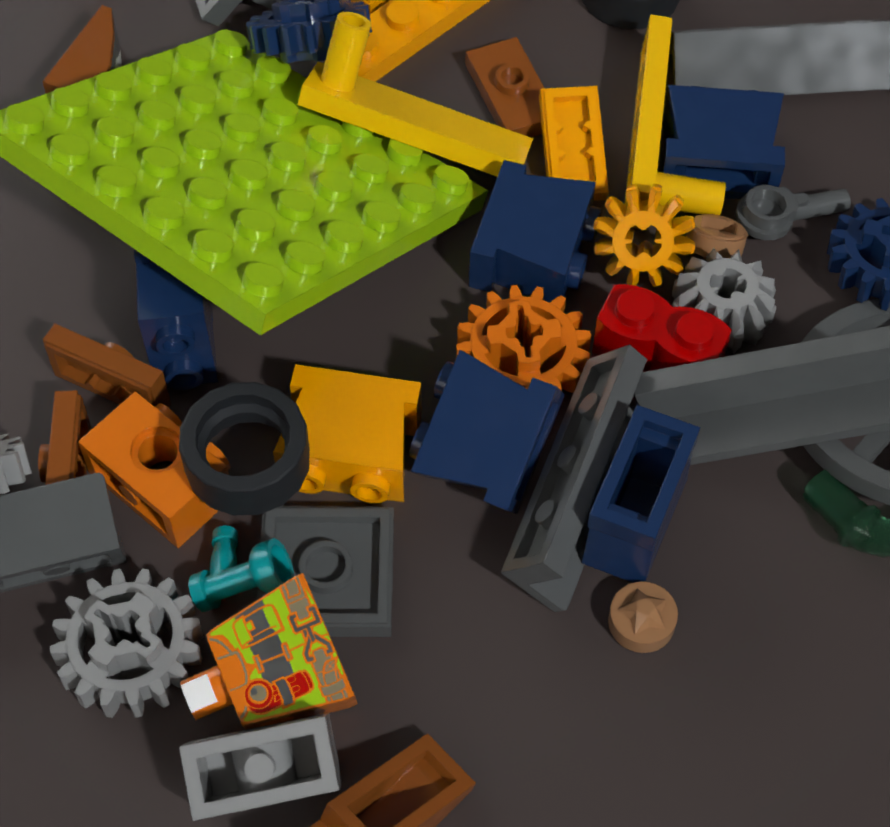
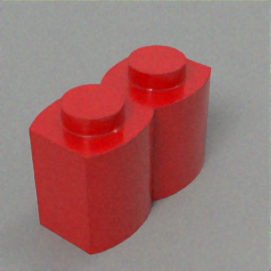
M614 284L597 316L591 358L629 344L647 359L643 372L725 357L732 329L721 319L706 311L691 307H672L663 297L648 289L635 285Z

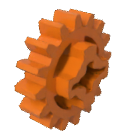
M511 285L509 298L502 300L498 294L490 291L487 293L486 309L474 304L468 307V322L459 323L457 328L456 358L459 350H462L526 389L529 388L532 378H536L557 386L561 391L564 389L567 392L574 393L587 359H590L591 333L587 330H581L583 314L580 311L565 314L566 298L560 295L549 303L543 300V287L537 286L532 292L531 297H524L518 285Z

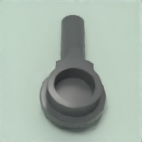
M759 185L750 189L739 200L735 211V218L751 237L760 240H777L784 237L791 230L793 221L846 212L850 209L851 200L848 191L844 188L808 195L803 192L793 194L785 186Z

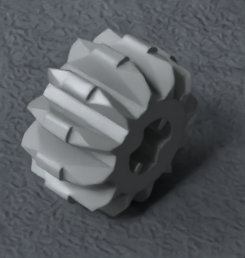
M713 248L709 255L706 256V261L691 257L689 263L685 266L684 273L679 274L678 279H675L672 290V297H674L673 307L700 309L725 322L732 329L727 347L735 354L741 348L743 341L756 345L757 341L762 338L764 329L768 328V324L773 322L777 308L774 305L775 279L762 276L761 261L749 264L743 263L739 249L730 258H723Z

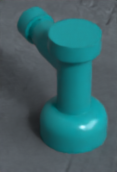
M227 525L216 527L212 532L213 551L210 559V571L203 570L189 577V592L195 606L201 612H208L218 608L221 604V599L255 587L268 594L293 578V565L283 544L275 538L260 542L252 548L249 561L237 565L238 531L234 527Z

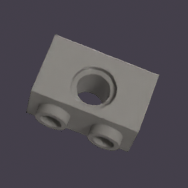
M329 712L198 739L179 747L192 821L339 791L343 783Z

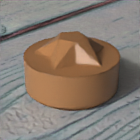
M701 214L694 217L695 228L686 233L685 236L695 242L694 253L706 259V256L714 248L723 258H730L739 249L741 256L743 255L748 233L740 223L728 217L714 214Z
M650 582L630 583L621 588L611 602L608 617L609 629L614 639L624 648L637 653L654 652L663 648L671 640L678 620V609L673 597L661 586Z

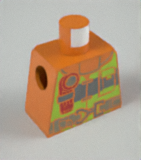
M304 573L289 579L211 629L206 634L217 666L180 681L183 694L195 720L234 705L238 718L246 730L328 712L332 713L358 704Z

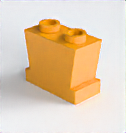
M295 364L290 383L291 398L298 405L307 424L310 447L309 471L299 492L315 494L325 490L351 494L358 500L368 503H382L386 500L404 502L405 435L414 436L420 426L422 417L421 382ZM282 434L273 451L275 463L285 452V441Z

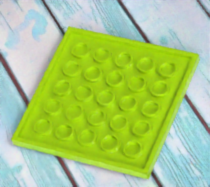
M228 29L217 31L206 37L181 44L178 47L150 57L141 58L136 62L108 72L99 73L97 76L66 87L57 88L52 92L21 103L12 104L0 110L1 158L259 335L268 332L481 211L488 193L487 189L470 180L463 170L446 165L419 148L297 105L301 88L306 78L292 70L288 63L282 62L278 57L266 56L265 52L255 54L244 35Z

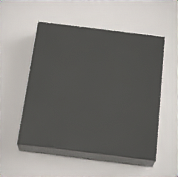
M280 506L263 513L261 542L275 538L283 544L290 556L294 576L304 573L330 637H391L394 507ZM259 588L257 590V600L266 595Z

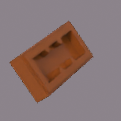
M514 37L466 51L465 65L496 125L528 137L542 134L539 94L540 89L545 87L518 38Z
M55 323L42 339L55 376L117 404H121L136 391L154 407L158 403L170 407L171 401L163 371L135 359L130 352L120 345L112 342H106L103 345Z
M77 390L55 391L50 443L41 444L38 454L39 477L45 485L87 475V466L78 441L90 431L91 423L82 396L78 394Z

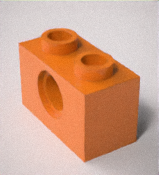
M135 391L78 441L89 474L101 473L106 480L109 491L179 549L219 510L210 508L193 492L185 474L179 451L181 420L166 405L158 403L154 407ZM209 441L206 447V458L210 467L215 471L229 475L230 463L217 446ZM162 461L173 462L163 469H150L153 465Z

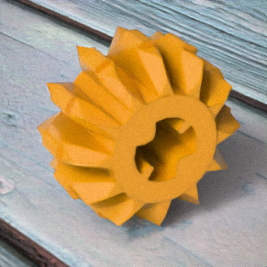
M636 184L628 185L626 199L629 206H626L618 198L610 196L605 202V207L613 218L597 217L593 225L594 230L608 236L595 242L593 247L595 254L608 255L615 253L606 265L605 271L612 276L617 274L624 266L630 268L627 275L628 285L636 286L639 282L640 271H648L649 281L652 286H660L662 284V270L660 266L663 265L669 272L679 275L683 271L684 265L675 253L688 255L693 254L695 250V242L688 237L682 236V234L688 233L695 228L694 217L685 215L673 218L681 210L684 200L681 196L676 195L664 206L659 204L662 195V186L659 184L652 185L649 200L641 201L640 191ZM636 225L639 229L645 230L652 225L657 228L654 240L656 244L652 245L646 240L638 246L632 241L635 229L631 227Z

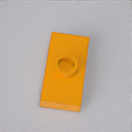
M598 86L540 89L539 104L546 177L596 182L594 201L606 200L609 190Z

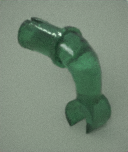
M826 469L808 482L804 489L805 493L802 494V499L834 528V531L838 534L837 541L843 547L851 546L861 553L882 558L890 557V519L882 516L881 511L875 505L868 506L864 501H861L846 485L830 475Z

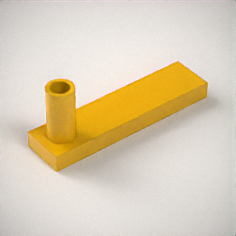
M340 12L337 14L325 63H316L302 85L297 105L497 177L504 160L524 165L533 138L358 76L371 29V22L366 17L354 12Z
M650 14L640 56L626 189L628 185L636 184L640 191L641 201L649 200L652 185L659 184L662 186L659 204L664 206L672 197L679 195L684 200L681 212L721 215L725 198V182L657 172L672 18ZM625 192V201H624V204H625L626 206H629V205H628V202H627V199H626V192Z

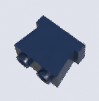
M668 85L662 120L666 145L661 172L725 182V198L741 199L750 189L759 185L779 187L785 167V147L773 146L784 93Z
M504 160L470 250L469 287L490 292L493 291L495 284L510 289L511 285H518L522 295L531 297L534 289L539 286L543 287V300L549 303L560 295L566 297L568 288L579 290L587 262V254L580 253L583 242L594 243L597 236V231L593 229L595 219L602 216V208L593 206L596 182L526 175L527 165Z
M134 249L138 323L149 364L163 371L167 388L189 390L198 387L200 384L217 383L218 374L212 302Z
M459 350L455 363L447 361L437 378L434 397L440 400L431 422L423 421L412 440L409 456L415 459L411 472L428 478L487 490L483 501L517 514L565 394L557 386L536 378H532L529 388L526 389L464 351Z
M636 405L589 514L587 526L589 527L582 564L632 583L646 582L686 484L692 453L698 439L700 427Z

